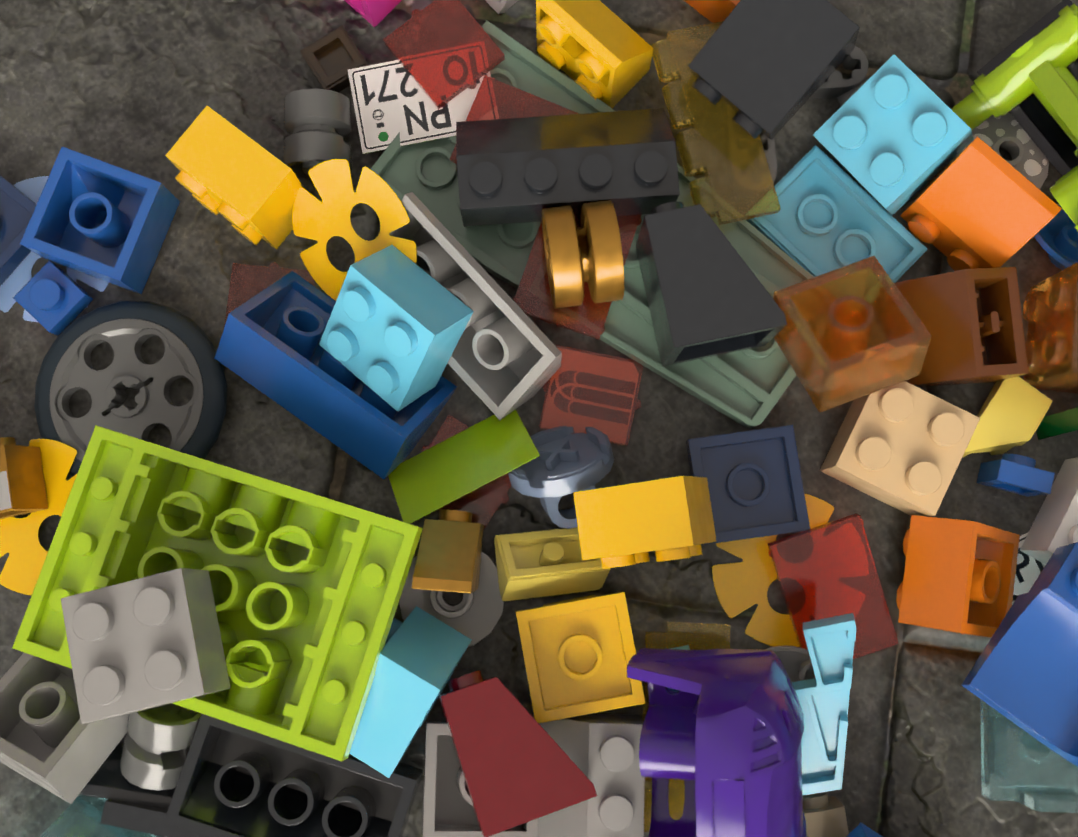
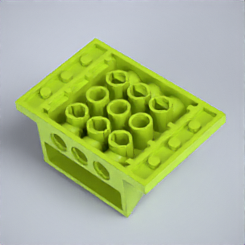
M95 425L12 649L72 669L61 598L179 568L209 570L231 688L172 704L342 762L348 759L374 680L379 655L385 646L423 528Z

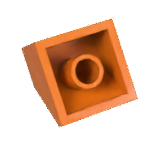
M977 136L929 183L900 217L908 223L909 230L916 238L924 243L933 244L947 257L950 267L954 271L963 269L1001 267L1047 225L1062 208Z
M911 515L910 528L905 533L903 539V552L906 557L904 578L898 587L896 596L899 609L898 623L992 638L1012 606L1020 535L975 521Z

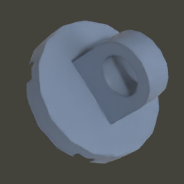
M559 426L530 436L540 456L508 472L512 488L523 495L540 498L545 513L554 524L561 528L570 529L578 527L575 506L566 510L558 509V503L562 496L572 494L573 492L595 489V484L611 471L614 463V456L608 436L593 427H585L586 434L574 433L573 427Z

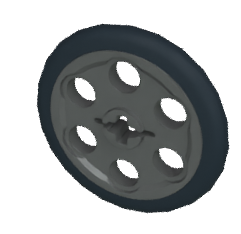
M120 301L98 307L76 319L56 338L43 359L36 380L34 404L39 432L43 439L62 442L77 450V455L68 473L71 477L79 471L95 425L148 442L150 431L154 427L163 424L172 434L170 449L205 459L219 437L226 415L227 382L223 364L214 359L217 351L211 339L193 320L171 307L150 301ZM158 336L164 343V355L160 361L148 365L141 357L142 345L150 337ZM108 342L114 351L113 361L107 368L97 370L92 365L91 353L98 344ZM187 377L194 387L193 397L186 405L177 406L171 401L169 395L170 387L177 379ZM127 387L140 390L134 397L135 402L138 404L135 408L122 405L127 399V394L124 391ZM85 389L91 395L92 405L86 415L77 418L70 411L69 401L72 394L77 390Z

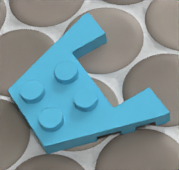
M853 613L803 622V633L815 675L813 679L792 682L804 716V732L801 740L803 795L842 789L849 696L853 673L854 641L856 640L857 629ZM689 645L671 648L680 650H690ZM668 688L670 691L673 692L679 691L676 689Z

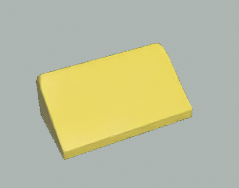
M578 527L495 535L494 538L499 591L502 601L598 590L603 586L610 571V568L602 569L601 558L582 560Z

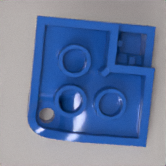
M1078 542L1056 548L1030 591L1018 595L961 684L1032 737L1077 767Z

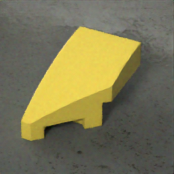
M1019 376L997 381L978 415H976L980 417V420L962 458L972 453L983 452L999 455L1004 454L1015 446H1022L1032 438L1053 401Z

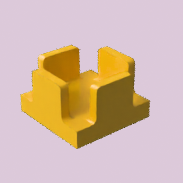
M625 592L601 596H584L516 611L534 718L538 723L646 704L642 681L627 678V664L631 657L636 654Z

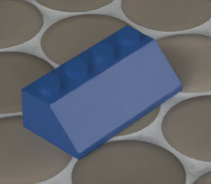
M291 271L228 314L214 359L385 480L412 452L451 398L457 386L441 376L434 388L397 412L319 345L336 301Z

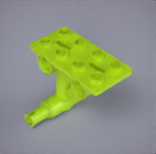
M1075 3L1071 6L1066 5L1058 12L1060 16L1016 50L988 75L982 73L974 80V84L971 86L973 91L951 109L972 131L992 115L996 118L1000 115H1006L1027 97L1034 94L1078 148V81L1066 68L1078 58V7ZM1076 149L1073 153L1078 157V149ZM1077 165L1055 181L1056 184L1049 189L1062 209L1075 223L1074 227L1078 231Z

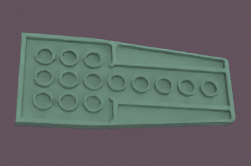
M487 20L467 45L485 44L499 119L614 111L597 98L595 100L576 82ZM399 132L371 168L372 171L387 182L400 201L405 194L413 192L483 269L746 428H754L765 420L843 311V302L838 296L677 163L680 190L677 202H683L684 207L701 204L784 312L787 325L765 346L662 367L636 251V243L644 216L649 214L617 216L624 266L623 300L594 303L590 295L588 283L584 282V301L582 305L554 309L546 265L542 221L463 226L459 201L456 136L401 146ZM575 219L577 228L581 227V219Z

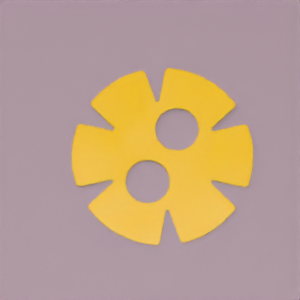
M346 159L327 160L317 164L308 171L322 202L302 186L299 187L292 209L293 232L296 236L318 242L302 251L300 256L312 278L327 295L336 301L347 275V272L336 269L328 259L326 246L328 240L333 236H340L348 241L354 251L355 263L390 245L395 246L415 264L417 263L416 243L413 240L389 235L392 231L408 224L410 219L396 193L378 174L364 166L356 192H354L349 162ZM356 204H367L378 215L380 232L374 240H364L354 231L350 215L352 208Z
M31 439L29 441V446L40 447L48 509L32 512L24 518L10 517L0 520V558L9 553L0 574V584L12 591L25 595L33 594L48 553L39 541L38 532L40 525L49 516H62L77 476L76 474L68 481L66 480L77 455V450L67 444L50 439Z
M808 494L804 495L810 530L807 532L812 539V550L803 561L789 562L784 560L776 549L777 535L716 543L717 547L743 559V562L717 564L712 567L714 587L722 608L729 618H733L751 606L758 604L745 629V633L753 639L773 647L796 646L806 648L803 622L810 621L809 614L815 620L849 613L855 615L864 598L862 592L837 580V577L865 575L868 572L865 551L857 531L850 522H845L822 536V532L834 511V507L824 500ZM778 578H793L803 588V604L799 610L792 614H780L773 610L768 602V588Z

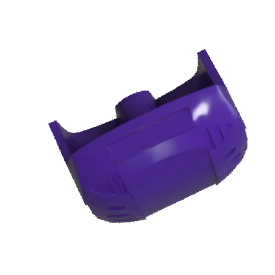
M639 649L627 664V678L648 682L649 708L641 729L639 743L641 776L652 778L651 823L648 837H807L802 790L801 740L804 732V716L797 693L780 658L772 650ZM668 688L676 689L679 691L673 692L670 691ZM670 779L684 780L685 785L683 814L678 820L672 819L669 813Z

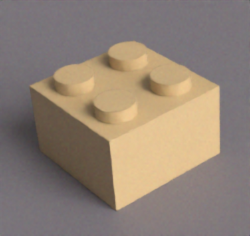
M880 370L863 379L820 471L910 516H935L980 417Z

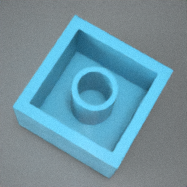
M895 54L813 134L892 215L974 140L971 128Z
M390 245L350 265L319 345L398 412L437 385L474 311L395 246Z
M417 606L404 622L394 618L385 646L379 655L374 680L349 754L390 778L428 717L472 639Z

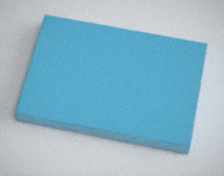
M816 145L744 216L746 221L838 296L843 302L841 314L852 324L856 323L886 293V285L895 283L928 250Z

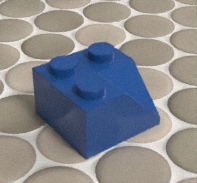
M61 147L20 244L49 261L142 295L180 201L158 181Z

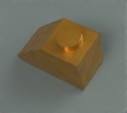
M440 509L439 520L425 519L413 574L412 589L470 594L478 590L484 524L472 523V512Z

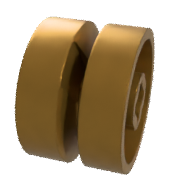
M612 201L584 203L581 208V227L578 228L570 206L542 209L545 257L554 309L582 305L584 301V282L588 283L590 295L594 303L623 300V255L617 216Z

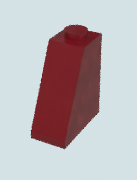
M477 670L447 681L451 692L439 695L479 827L484 837L492 836L597 796L594 784L497 677L483 680L481 671Z

